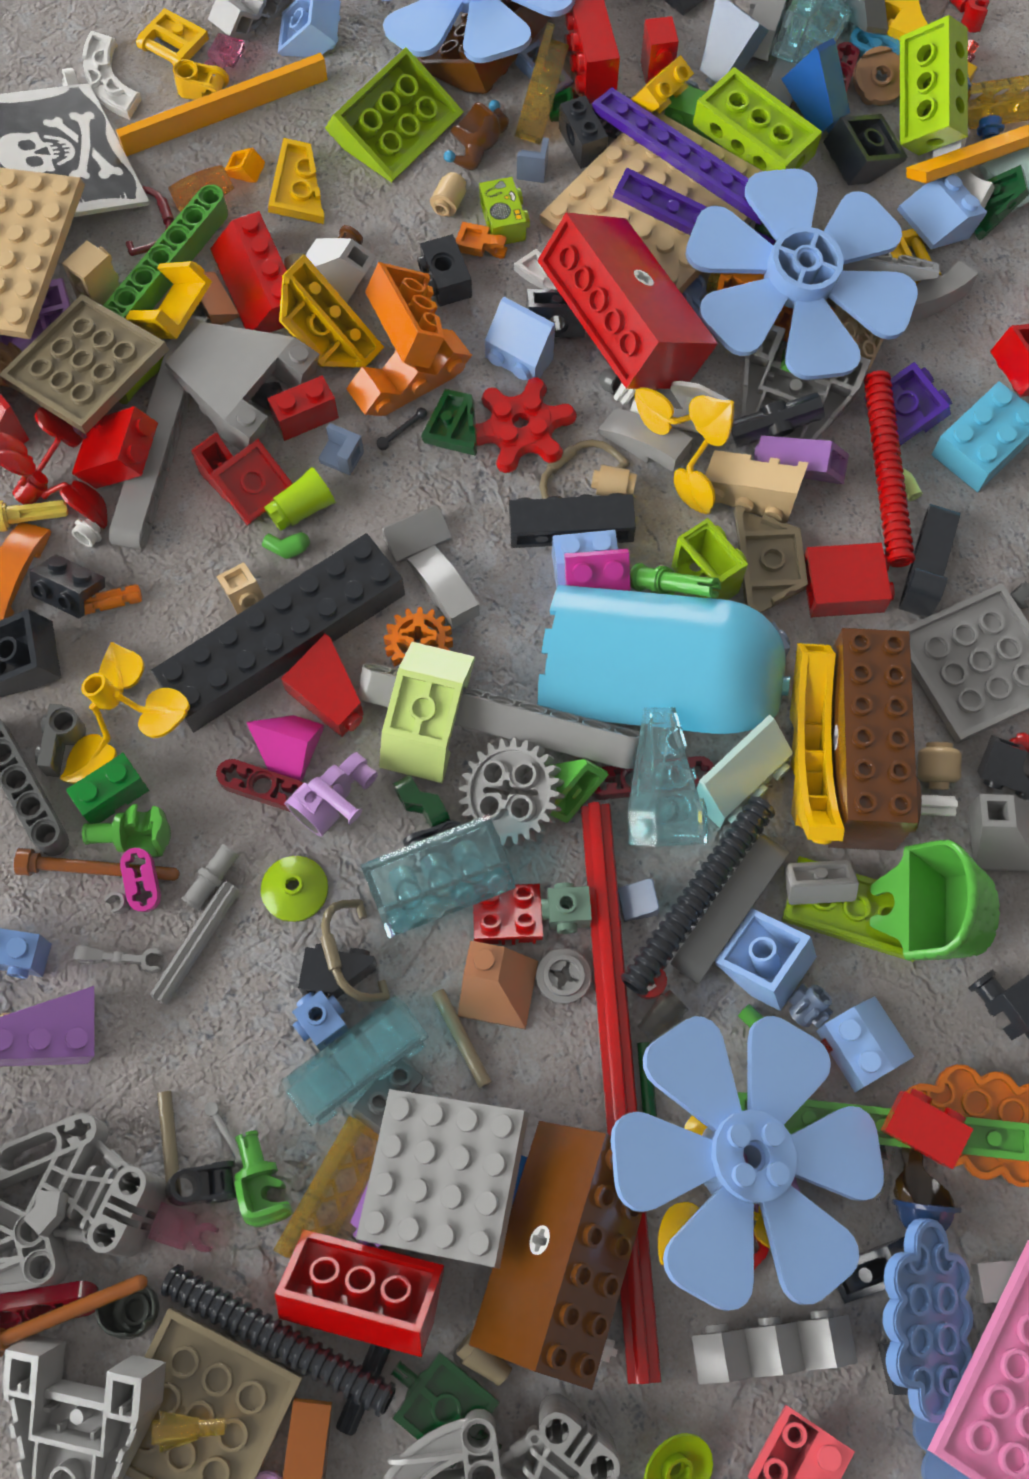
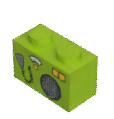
M513 177L479 183L480 205L486 225L490 227V234L507 237L505 245L526 241V228L530 227L529 213L527 210L522 209V191L520 187H515Z

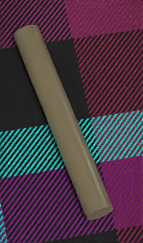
M440 989L434 992L432 997L479 1089L489 1085L492 1081L445 990Z
M171 1091L157 1093L166 1184L179 1170ZM179 1178L175 1182V1190L182 1196L181 1180Z

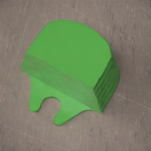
M936 840L905 846L900 863L875 881L870 887V892L873 895L879 896L889 892L895 900L894 908L889 914L871 917L870 926L898 939L903 948V956L908 961L947 960L971 957L973 955L977 956L986 952L995 939L1000 916V904L995 884L991 877L976 864L974 859L959 844L952 840Z

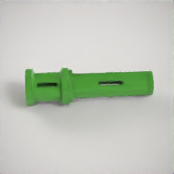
M637 563L630 571V587L640 592L644 589L652 590L657 594H665L671 591L715 599L719 596V592L712 590H721L719 578L674 573L664 566L650 568L643 563Z

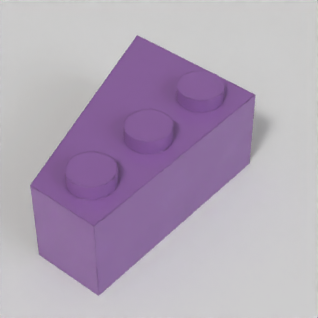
M94 986L0 1017V1067L88 1064L94 1057Z

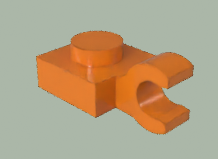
M462 222L456 238V243L461 253L483 257L484 251H488L492 256L504 259L508 250L505 247L507 237L491 235L490 227Z

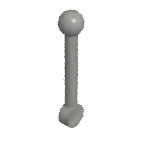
M208 1102L204 1107L205 1113L212 1117L236 1157V1166L243 1168L239 1148L219 1115V1105L215 1102Z

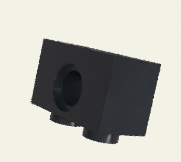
M586 96L560 104L559 130L580 169L588 167L607 148L608 135Z
M451 234L420 243L421 256L417 257L420 272L430 275L428 285L432 286L434 292L432 296L436 297L439 306L472 298V278L454 235Z
M527 289L526 308L555 323L554 337L568 339L574 337L585 338L586 330L557 289Z

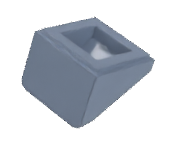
M652 878L618 888L624 922L658 916L659 904Z

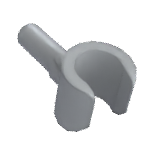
M143 883L140 884L141 893L145 892ZM109 893L105 898L106 903L111 904L116 902L117 899H121L120 905L114 908L112 912L124 914L130 909L126 893Z

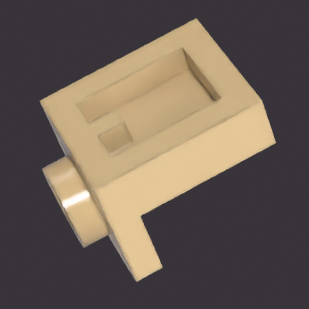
M244 562L216 576L237 615L265 598L256 579Z

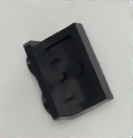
M56 554L30 569L31 594L34 598L80 619L85 615L84 601L105 588V577Z

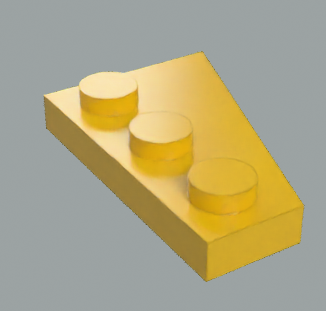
M283 138L269 198L268 212L324 224L325 217L321 206V195L317 184L312 146L310 143Z

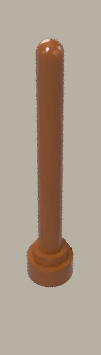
M18 848L14 858V872L16 875L31 876L40 870L122 877L120 863L42 857L40 853H35L34 849ZM129 864V868L136 869L138 878L142 877L141 865ZM155 866L158 880L175 881L180 876L177 868Z
M143 1274L136 1275L9 1329L0 1328V1357L15 1342L143 1290L148 1284L147 1277Z

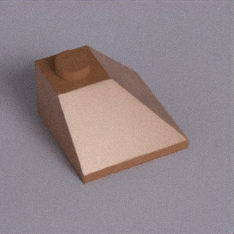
M470 941L463 974L458 1017L526 1030L538 961L506 947Z

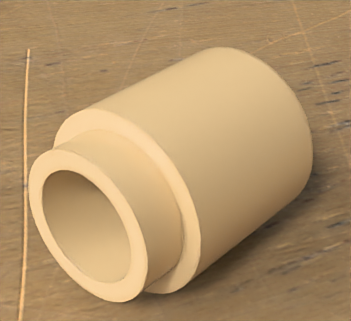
M449 172L440 179L430 198V204L438 215L449 217L456 213L466 194L465 179L455 172Z
M601 465L600 471L594 470L591 488L597 489L596 495L608 496L612 493L630 495L634 493L637 474L629 473L630 469Z

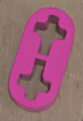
M131 848L122 855L120 860L126 898L129 906L134 910L150 912L159 905L161 900L155 863L148 851L141 848ZM135 855L146 860V864L140 866L142 876L138 878L136 869L129 868V863L134 862ZM139 883H143L145 891L152 892V897L147 899V905L145 906L142 902L136 901V896L141 894Z

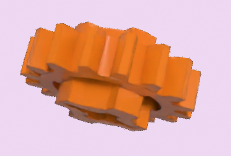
M418 607L417 613L412 614L410 609L407 608L405 609V617L402 618L397 614L394 616L396 625L387 624L386 626L387 633L389 634L383 637L384 644L387 645L385 651L387 657L392 656L391 661L394 667L401 664L405 656L403 652H407L411 642H417V639H421L420 644L449 651V648L453 647V638L449 637L452 635L451 626H445L444 616L435 619V610L433 609L428 614H423L422 607Z

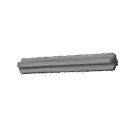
M226 881L221 884L152 990L151 996L153 999L165 1005L170 1002L239 895V889L235 885Z

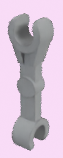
M77 946L74 951V959L80 964L104 963V961L120 965L125 963L142 964L149 973H158L161 971V967L149 966L148 959L152 956H164L156 948L148 949L142 955H131L119 951L107 953L104 950L88 946Z

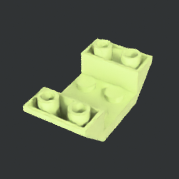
M411 642L398 668L383 725L379 768L443 784L451 754L448 746L463 688H468L475 661L474 656Z

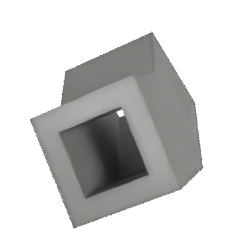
M37 1190L35 1207L24 1217V1220L38 1235L48 1237L65 1218L69 1194L60 1191Z

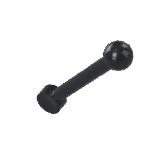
M422 407L418 408L413 417L390 435L378 438V449L386 450L389 447L390 441L419 419H425L428 414L427 410Z

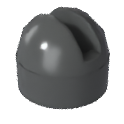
M612 368L605 369L600 374L599 381L602 388L614 395L622 382Z
M1024 581L1010 594L1020 609L1028 608L1024 601L1029 598V584Z

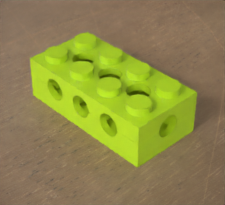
M950 15L900 36V145L918 156L968 137V28Z
M735 67L697 100L693 120L695 127L727 151L762 171L801 169L815 156L822 135L821 130Z

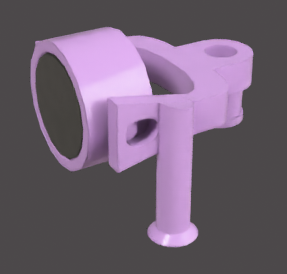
M354 752L339 767L333 765L321 777L312 779L309 784L303 783L285 802V805L303 825L316 835L322 837L340 818L338 811L348 819L349 825L358 819L362 809H356L346 800L351 790V784L356 781L363 789H367L376 780L378 772L367 765L365 758L359 753Z

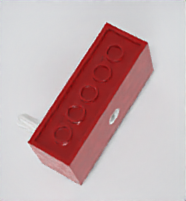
M565 213L537 261L622 382L615 392L614 399L620 401L622 405H627L636 393L635 390L640 387L656 391L658 389H670L674 381L690 382L718 345V342L626 218Z

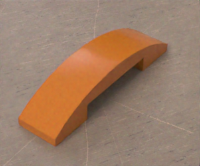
M25 522L19 523L1 545L0 621L14 615L11 605L33 558L40 559L52 533L50 529Z

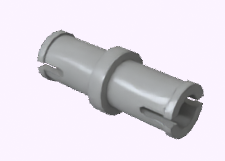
M224 844L220 846L221 848L205 869L201 867L198 871L199 877L181 898L198 912L215 887L219 888L223 883L221 879L236 859L240 857Z

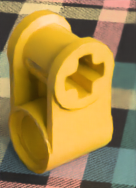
M187 59L179 60L173 66L177 92L185 99H199L222 90L229 83L228 73L218 66L201 64Z

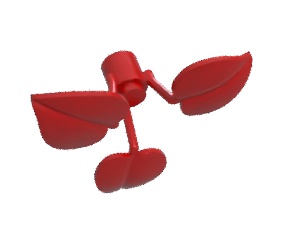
M39 407L35 413V420L39 427L47 434L55 437V440L37 469L33 457L28 455L26 446L14 436L0 432V466L22 476L12 491L13 496L18 502L23 505L33 504L40 497L46 500L51 494L60 490V495L68 505L101 528H106V503L94 488L81 481L74 480L71 484L62 482L47 489L48 478L42 473L60 442L62 441L68 446L76 448L83 440L82 431L47 409Z

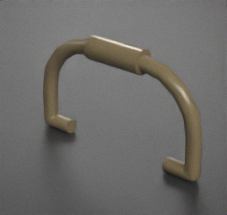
M591 439L580 441L573 446L568 445L563 450L562 458L555 463H548V468L541 476L539 488L542 499L550 497L547 484L551 474L561 469L577 454V451L583 448L596 447L605 450L620 462L616 466L618 468L625 469L630 462L616 448L604 441Z
M351 899L332 903L324 912L321 922L322 936L320 937L329 972L333 973L337 984L343 991L357 1001L371 1003L389 1000L390 994L386 980L378 981L380 993L372 994L361 993L346 981L341 971L342 963L334 934L330 932V921L332 915L337 910L356 908L360 920L367 918L363 901L361 899Z

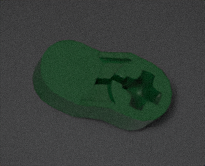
M410 775L392 783L405 811L424 814L431 828L451 821L440 797L437 794L420 792Z

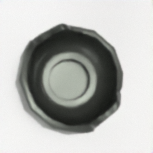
M147 1284L146 1288L95 1309L97 1324L110 1336L121 1340L140 1337L154 1325L160 1306L157 1293Z

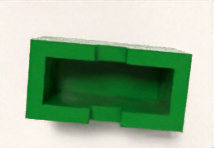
M121 753L66 789V792L89 824L103 822L115 814V810L125 803L128 805L150 791L124 753Z

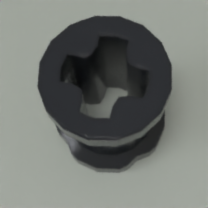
M993 969L968 987L971 992L975 991L985 1004L1005 991L995 978L996 972Z

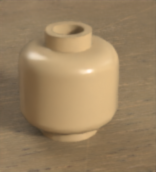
M926 743V748L920 749L917 756L918 779L929 783V789L949 790V783H956L961 779V752L953 748V743Z

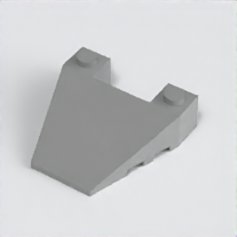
M200 322L167 359L165 366L186 393L191 394L195 399L201 412L210 418L220 436L242 451L257 439L260 440L264 436L268 417L248 403L249 400L271 374L291 388L309 381L316 373L319 353L296 337Z
M773 325L757 352L745 356L741 417L759 412L760 408L772 402L780 400L788 402L818 392L823 403L825 419L795 428L794 432L784 436L787 438L818 440L857 397L871 360L861 356L858 366L852 373L845 376L832 377L830 381L826 379H800L792 373L782 370L780 368L781 363L776 361L784 341L786 329ZM760 441L748 444V446L756 448Z
M35 1334L5 1350L2 1390L4 1401L10 1400L14 1422L9 1425L11 1439L17 1438L20 1460L16 1462L19 1479H123L163 1402L166 1362L131 1355L107 1371L106 1387L101 1388L62 1379L66 1343L64 1340Z

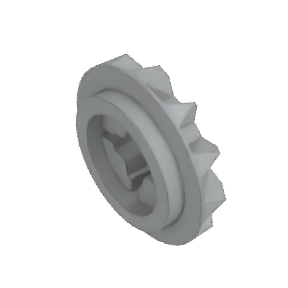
M557 949L549 952L540 961L536 972V982L542 995L554 1003L571 1004L581 999L589 989L591 969L586 959L578 952L570 949ZM566 964H569V976L574 978L573 980L575 981H566L565 985L559 990L558 978L552 973H561Z

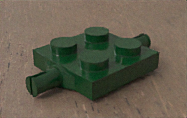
M440 1351L430 1365L418 1375L403 1364L401 1360L397 1363L396 1367L407 1377L395 1367L390 1374L408 1388L404 1401L393 1414L392 1419L417 1440L442 1425L465 1418L472 1410L485 1409L492 1414L500 1403L495 1396ZM474 1424L468 1430L471 1437L476 1440H483L489 1436L485 1432L486 1426L483 1424ZM455 1463V1464H453V1465H451V1466H449V1467H451V1468L453 1469L457 1463Z

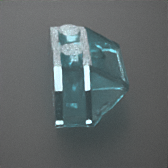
M793 0L787 10L772 51V56L798 64L820 44L832 38L837 43L853 13V9L845 0Z

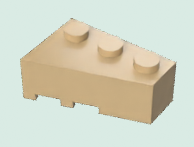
M714 450L705 476H707L714 487L715 503H723L732 507L743 506L746 508L745 512L753 513L762 517L764 514L775 518L778 522L787 523L809 462L799 461L797 466L780 464V459L770 457L768 463L753 461L752 455Z

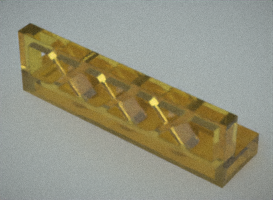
M547 22L514 134L515 137L538 145L541 144L569 47V44L551 39L555 24Z
M1029 75L971 83L972 87L968 89L969 130L978 128L979 120L989 115L1000 116L1002 124L1029 121V90L1022 91L1029 86ZM1003 89H1009L1002 95H996ZM982 93L977 98L970 99L971 94Z
M351 1116L347 1118L273 1250L285 1258H291L303 1229L307 1230L312 1220H314L315 1229L309 1231L322 1234V1231L330 1229L328 1236H337L370 1177L376 1151L375 1148L372 1156L357 1160L354 1145L361 1133L378 1142L379 1135ZM351 1153L353 1162L344 1164L349 1154ZM367 1163L362 1174H360L358 1165ZM354 1167L357 1183L352 1190L339 1193L335 1180L337 1175L342 1170ZM332 1186L334 1195L326 1197ZM349 1196L342 1208L340 1198ZM336 1200L339 1212L337 1219L334 1223L320 1227L317 1215L318 1209L321 1204Z

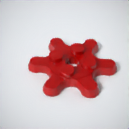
M538 377L529 379L525 390L517 396H505L494 387L487 388L482 395V404L491 412L492 416L487 421L476 424L477 446L492 443L499 447L500 454L496 459V466L500 472L511 473L515 471L520 458L527 453L538 454L547 463H555L562 458V447L553 440L552 433L558 427L573 424L577 418V413L567 403L556 406L543 403L547 387ZM519 417L529 422L528 425L522 428L515 427L514 423L519 420Z

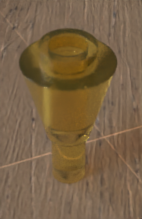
M160 1411V1419L152 1420V1446L159 1445L160 1453L199 1440L200 1437L225 1435V1418L200 1420V1418Z

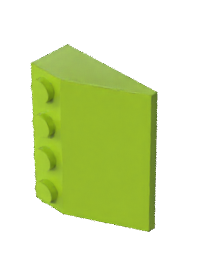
M405 47L333 114L325 129L346 152L392 183L464 111L422 63Z

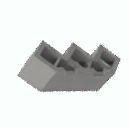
M215 0L208 20L229 36L248 40L255 35L254 29L262 23L268 25L282 14V7L289 2L292 4L295 0Z
M789 0L751 1L749 15L769 30L752 57L769 61L771 55L776 56L780 39L776 38V34L779 33L780 27L785 28L789 11L785 10V8L788 6Z
M833 1309L810 1311L811 1319L781 1323L780 1316L758 1318L759 1326L729 1330L728 1323L706 1325L705 1334L692 1336L699 1385L730 1383L753 1377L780 1376L804 1370L839 1368L856 1364L858 1361L849 1315L834 1316Z

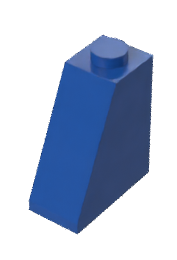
M834 38L815 47L781 78L804 118L821 130L822 133L827 131L829 134L840 117L847 116L850 113Z

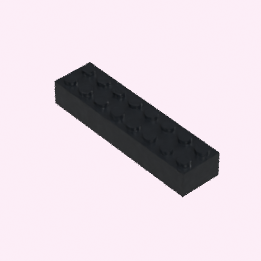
M365 533L151 669L161 688L175 689L188 699L190 709L184 721L194 733L288 672L324 634H327L332 642H334L405 596L403 578L371 537Z

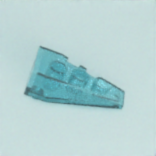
M650 707L643 709L628 806L629 845L658 847L708 843L707 807L704 798L700 799L694 782L697 779L694 768H690L686 757L685 749L687 744L675 707Z

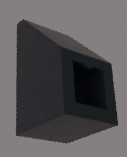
M316 944L315 948L305 947L298 989L302 995L310 992L316 994L322 991L326 998L334 995L338 999L345 992L337 984L333 973L329 972L322 944ZM350 948L349 953L338 951L342 963L341 971L346 981L352 987L376 971L377 962L374 956H370V951L359 948Z

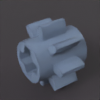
M801 984L788 999L793 1004L789 1008L790 1015L803 1027H809L813 1023L817 1028H820L833 1013L829 1008L832 1004L830 995L822 987L815 984L809 989L804 984Z

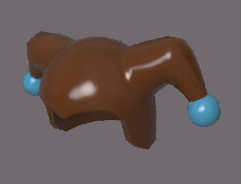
M492 100L489 103V109L484 104L476 102L463 120L451 129L450 132L465 147V155L457 156L453 151L447 150L444 153L445 161L449 163L454 162L467 170H476L478 168L484 151L492 148L498 141L500 134L508 128L509 119L500 109L499 101Z

